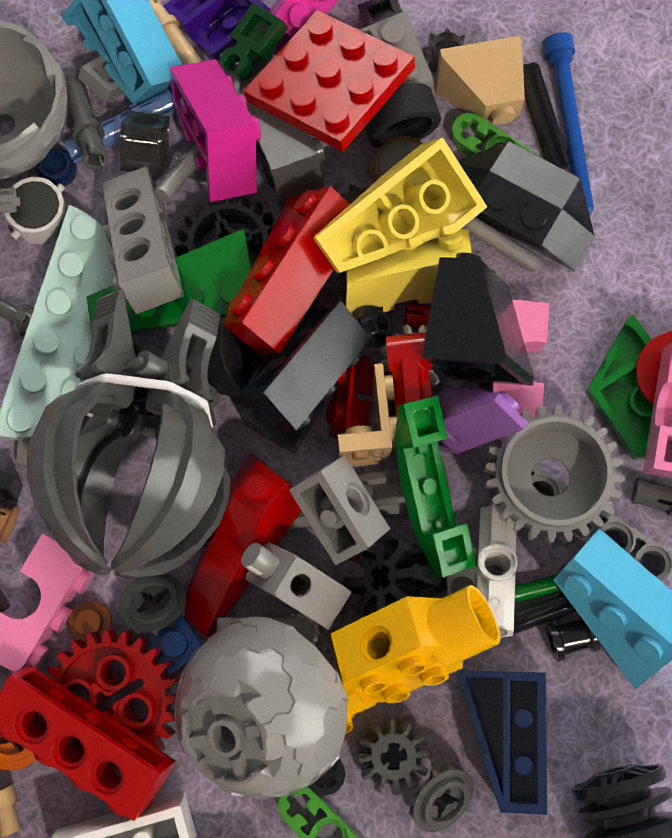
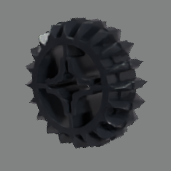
M241 196L237 204L233 203L232 198L224 199V203L219 205L217 201L210 202L209 200L210 208L207 210L196 204L195 212L198 217L185 216L184 223L188 229L178 230L177 237L182 243L176 245L175 252L177 256H181L199 248L205 235L215 227L216 235L209 243L223 238L224 235L237 232L239 230H234L228 225V223L235 222L245 224L254 229L251 232L249 229H245L250 255L255 252V246L262 244L263 248L274 227L272 225L275 221L274 215L271 212L262 214L263 207L258 201L249 207L248 198L245 196Z

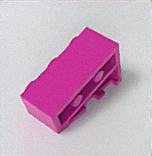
M216 59L170 67L172 103L186 140H194L201 156L195 157V164L198 171H207L208 188L206 193L210 202L257 193L256 141L261 140L260 124L257 117L251 116L247 110L244 96L237 94L230 74L224 73Z

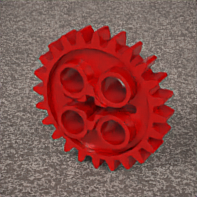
M108 629L104 630L102 639L97 632L86 634V643L81 639L70 642L73 653L65 650L57 654L63 666L54 665L48 667L47 671L55 678L56 682L74 694L79 683L84 685L89 693L88 703L94 707L108 700L110 695L127 688L135 680L142 679V687L120 699L111 708L103 711V713L159 750L164 751L166 747L161 738L170 739L176 733L167 723L175 721L174 710L171 709V706L175 704L176 693H171L170 687L176 685L180 677L167 678L165 672L170 669L173 662L171 660L160 664L157 661L162 651L160 646L147 651L145 649L148 637H140L133 644L131 630L123 631L117 640L115 630ZM115 659L124 665L125 678L123 681L116 680L112 675L111 665ZM135 698H140L147 704L148 716L146 719H142L135 714L133 709ZM45 720L42 721L43 726H47ZM74 737L75 745L80 751L84 752L82 743ZM111 762V768L116 774L119 772V767Z

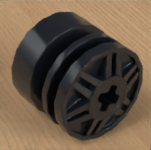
M661 764L619 766L596 773L588 780L573 786L571 791L576 802L596 801L579 809V818L590 821L601 820L603 824L589 832L585 838H672V812H656L655 806L664 803L672 797V791L669 787L648 788V786L661 782L667 777L664 766Z

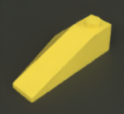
M443 137L421 144L395 164L317 233L313 239L336 272L341 273L395 252L457 232L487 208V205Z

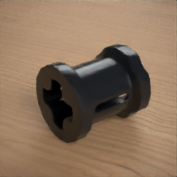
M581 616L580 620L555 626L554 623L546 624L545 626L550 647L557 662L565 660V655L590 649L593 652L600 650L599 640Z

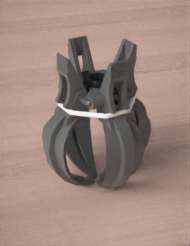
M118 290L97 300L98 304H96L97 308H95L94 321H92L90 351L85 362L75 371V376L80 378V382L76 385L75 390L58 396L45 407L28 444L26 477L35 508L60 547L68 553L75 564L98 575H109L111 570H114L115 576L133 579L165 574L182 566L200 550L202 545L220 525L230 500V476L224 466L225 449L213 429V426L216 425L213 408L219 402V395L216 389L208 384L207 378L208 364L217 338L221 314L193 298L190 299L162 357H159L147 350L141 352L140 346L133 343L124 292ZM191 336H194L198 340L186 362ZM84 416H89L90 419L85 427L80 430ZM146 420L155 424V428L142 427L143 421ZM139 435L153 436L157 441L139 504L125 539L112 560L111 567H108V561L104 558L105 527L112 487L121 458L128 443L135 441Z

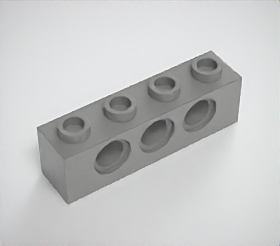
M145 166L103 182L105 199L100 201V207L108 222L103 227L107 240L112 247L107 252L110 263L117 274L112 276L115 291L122 290L124 292L125 300L129 301L135 314L183 297L184 294L164 203L154 193L157 185L148 167Z

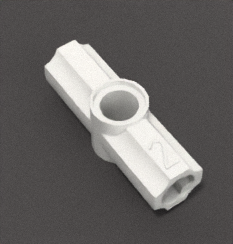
M502 504L480 508L478 560L475 576L476 588L485 597L496 618L500 639L513 636L515 573L518 564L516 556L517 532L512 531L516 520L512 517L503 521L499 519L501 513L505 510ZM496 565L503 568L506 573L497 576L489 573L486 568Z

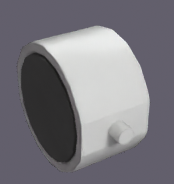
M30 177L20 180L11 187L16 189V197L20 198V206L17 207V212L5 213L7 221L14 229L10 235L15 240L21 236L25 241L33 244L53 242L59 236L68 209V203L62 194L65 187L60 183L56 186L48 179L41 177Z

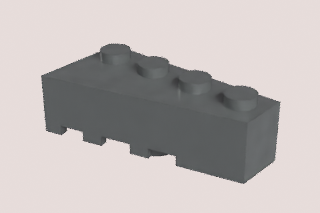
M278 52L270 53L266 61L256 56L253 60V71L244 81L234 73L240 61L234 63L229 72L224 69L225 74H230L237 94H242L245 101V88ZM246 102L250 115L256 116L260 124L261 140L256 141V153H259L270 188H275L280 212L289 197L303 194L308 190L313 191L324 188L320 162L326 160L320 140L311 138L309 134Z

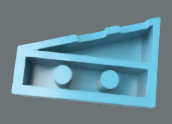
M74 0L61 16L67 25L75 24L86 37L83 40V44L89 51L96 50L106 60L105 71L116 81L120 89L133 104L148 100L166 89H169L170 92L172 91L170 67L180 66L182 62L169 41L163 25L156 16L149 0Z
M598 529L553 580L634 689H637L672 660V591L601 529Z

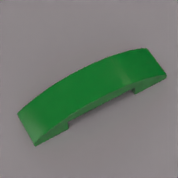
M433 396L398 405L396 449L402 491L413 529L431 568L438 578H443L477 565L467 523L456 524L438 441L448 437L439 397Z

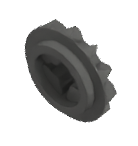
M162 574L137 578L129 583L119 597L117 608L125 628H132L138 635L143 632H152L157 636L159 630L167 626L174 629L175 621L179 617L185 616V605L188 600L183 585L174 577ZM144 598L155 604L160 603L161 611H154L151 608L147 609Z
M446 764L440 772L431 769L430 776L425 782L418 781L419 791L409 797L412 806L408 813L416 825L423 831L437 832L446 829L464 814L472 800L474 786L471 777L461 767L454 768L449 764Z

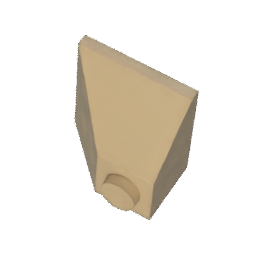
M514 36L440 49L435 80L436 94L464 112L478 114L487 121H493L496 125L507 124L513 121L516 116H520L525 100L521 37Z

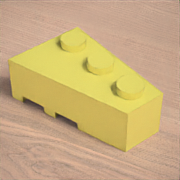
M460 229L449 235L432 239L412 248H407L346 270V308L356 319L358 312L369 306L380 307L383 312L395 310V304L414 299H417L419 304L432 302L439 258H456L457 253H472L469 229Z

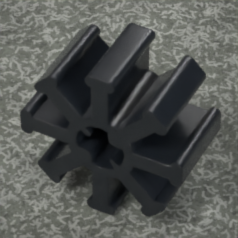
M383 535L375 542V553L364 550L350 558L351 561L359 563L366 570V573L363 577H344L343 586L352 591L351 593L362 596L357 605L354 604L352 606V610L358 616L365 617L402 598L421 597L417 593L418 587L426 585L439 587L441 579L436 576L432 569L422 566L427 558L421 546L403 539L397 540Z

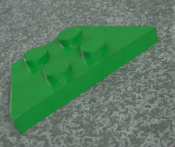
M634 314L625 321L585 393L633 460L645 459L653 405L644 398L639 390L635 377V366L641 350L652 339Z

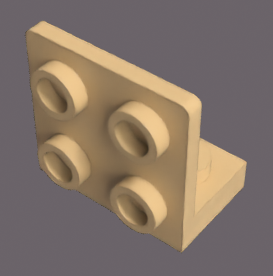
M383 363L374 364L372 385L377 431H372L370 426H355L346 429V434L338 435L339 458L345 455L351 466L389 463L391 451H397V417H389L388 411H393L392 375L384 376Z

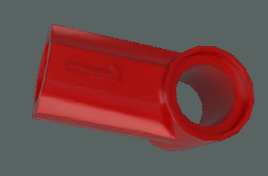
M426 332L386 336L389 374L393 376L396 417L398 405L432 397L429 370H432V365L422 358Z

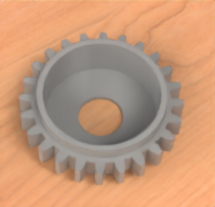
M541 405L536 409L534 418H532L527 410L522 411L520 415L528 422V425L521 431L496 439L495 442L501 447H489L486 453L488 457L495 460L494 463H487L483 467V472L493 475V479L485 483V490H495L497 494L489 503L491 506L502 504L505 510L499 517L501 521L509 517L516 520L512 529L515 533L523 527L528 528V540L533 541L539 533H544L545 543L551 544L554 542L556 534H560L561 540L566 544L572 541V531H575L582 539L589 535L587 524L596 530L604 525L599 514L606 517L613 515L615 509L608 501L617 502L622 498L623 494L613 489L614 486L620 485L625 481V476L615 474V469L624 463L623 459L612 458L611 452L618 444L616 442L608 444L604 442L602 438L608 432L606 427L597 432L591 428L594 423V417L590 416L584 422L578 420L579 409L574 408L569 416L563 415L562 406L556 405L552 414L547 415L545 407ZM545 459H553L565 466L569 474V483L563 493L557 496H546L535 489L532 484L531 473L538 462Z

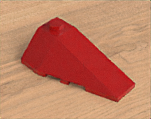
M253 453L248 456L230 481V500L220 525L205 542L186 592L188 601L185 605L184 617L207 637H211L217 629V618L226 617L250 583L246 580V574L249 570L241 563L244 551L253 543H259L264 546L270 542L277 546L302 511L289 491L295 485Z

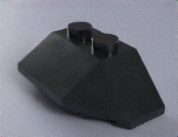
M510 141L458 160L487 205V208L476 216L478 219L575 272L595 236L579 177Z

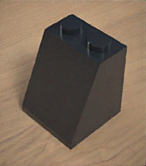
M462 252L457 253L456 258L440 257L422 358L453 380L533 386L534 376L509 286L476 254Z

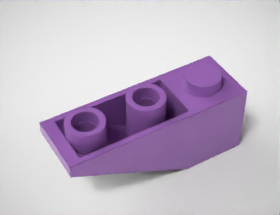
M442 385L434 395L439 397L448 437L438 441L439 449L457 454L521 431L528 425V422L517 412L520 408L519 404L503 391L495 393L488 392L482 388L473 390L464 386L452 387Z

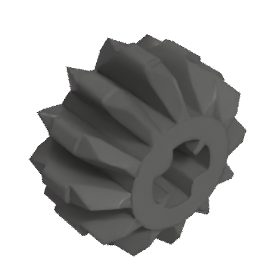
M390 716L386 719L387 733L383 734L376 722L370 724L372 732L378 738L372 741L367 736L361 735L358 739L359 743L371 748V753L360 752L355 757L356 761L361 763L372 761V765L361 772V777L366 780L378 772L379 776L374 784L376 791L381 792L386 780L389 779L391 780L392 794L399 795V779L404 778L407 786L413 790L417 787V784L410 775L411 771L414 770L423 776L427 775L428 769L424 765L416 763V758L431 757V751L426 748H414L415 745L422 742L426 737L422 731L415 733L410 739L407 738L412 727L411 721L406 719L402 723L400 732L397 733L395 732V719ZM390 743H398L397 748L399 751L403 748L405 750V758L398 759V767L395 768L388 767L389 762L386 760L382 763L380 758L381 753L388 751Z

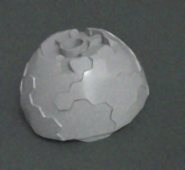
M0 20V124L5 121L15 123L12 132L7 135H0V179H4L29 171L47 156L63 132L67 119L68 100L67 85L61 65L57 64L46 46L28 32L26 27Z
M253 616L229 622V625L211 636L191 655L184 667L176 690L174 716L177 736L183 752L188 755L199 771L211 782L218 785L222 791L239 797L250 796L253 799H269L290 795L313 784L340 758L339 753L346 732L347 701L349 700L338 672L333 669L318 648L296 631L294 626L267 617ZM221 726H225L232 731L235 736L236 745L229 743L223 737Z

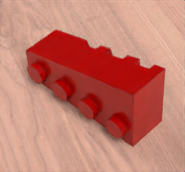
M331 186L313 191L308 190L303 194L288 198L242 288L228 306L229 312L223 325L259 355L280 354L334 269L313 239L317 233L350 205Z

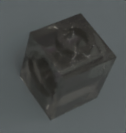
M136 111L129 112L121 123V171L132 172L147 166L152 177L161 175L169 156L170 116Z

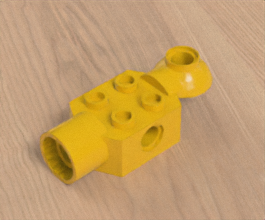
M469 585L444 598L405 597L330 634L337 671L349 700L347 701L345 734L353 729L352 718L356 714L375 706L378 702L397 703L410 697L411 691L424 685L434 686L448 680L449 674L463 668L464 660L500 643L499 627L493 611L485 597L475 586Z

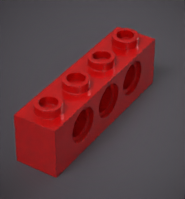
M32 665L10 674L0 692V735L4 739L19 743L32 752L38 762L45 766L56 768L69 777L75 787L82 791L93 793L106 802L112 812L121 817H128L135 821L152 806L176 760ZM38 713L44 717L47 727L41 724ZM74 737L80 740V742L83 745L84 752L80 751L77 748V746L75 745ZM111 762L119 767L121 777L113 772Z

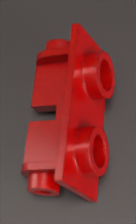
M362 355L361 359L354 366L346 369L337 380L338 386L334 391L333 399L330 401L326 412L327 423L331 424L330 436L345 433L346 429L351 427L369 426L371 402L357 399V393L364 395L372 394L374 365L371 364L370 356Z

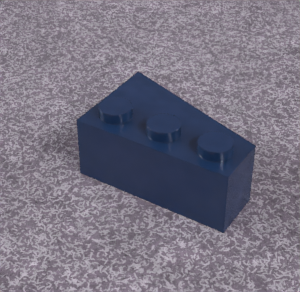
M457 670L459 683L465 696L470 718L476 731L500 812L547 815L546 673Z

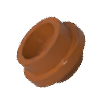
M83 602L77 605L69 616V631L75 640L81 639L85 643L86 634L97 632L102 639L104 630L112 628L111 613L99 602Z

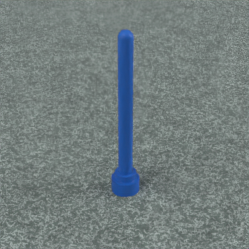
M561 32L546 37L542 42L545 60H549L550 66L554 67L571 171L573 175L581 179L590 215L594 210L570 69V63L573 60L572 56L575 54V45L572 34Z

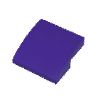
M170 0L163 6L170 15L176 17L180 24L179 28L210 60L216 59L218 63L220 54L236 45L230 35L252 3L266 11L270 10L260 0Z

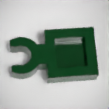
M252 3L230 35L236 45L222 53L219 63L229 72L234 63L240 61L234 73L241 80H246L253 71V60L257 56L266 61L287 31V25L280 18Z

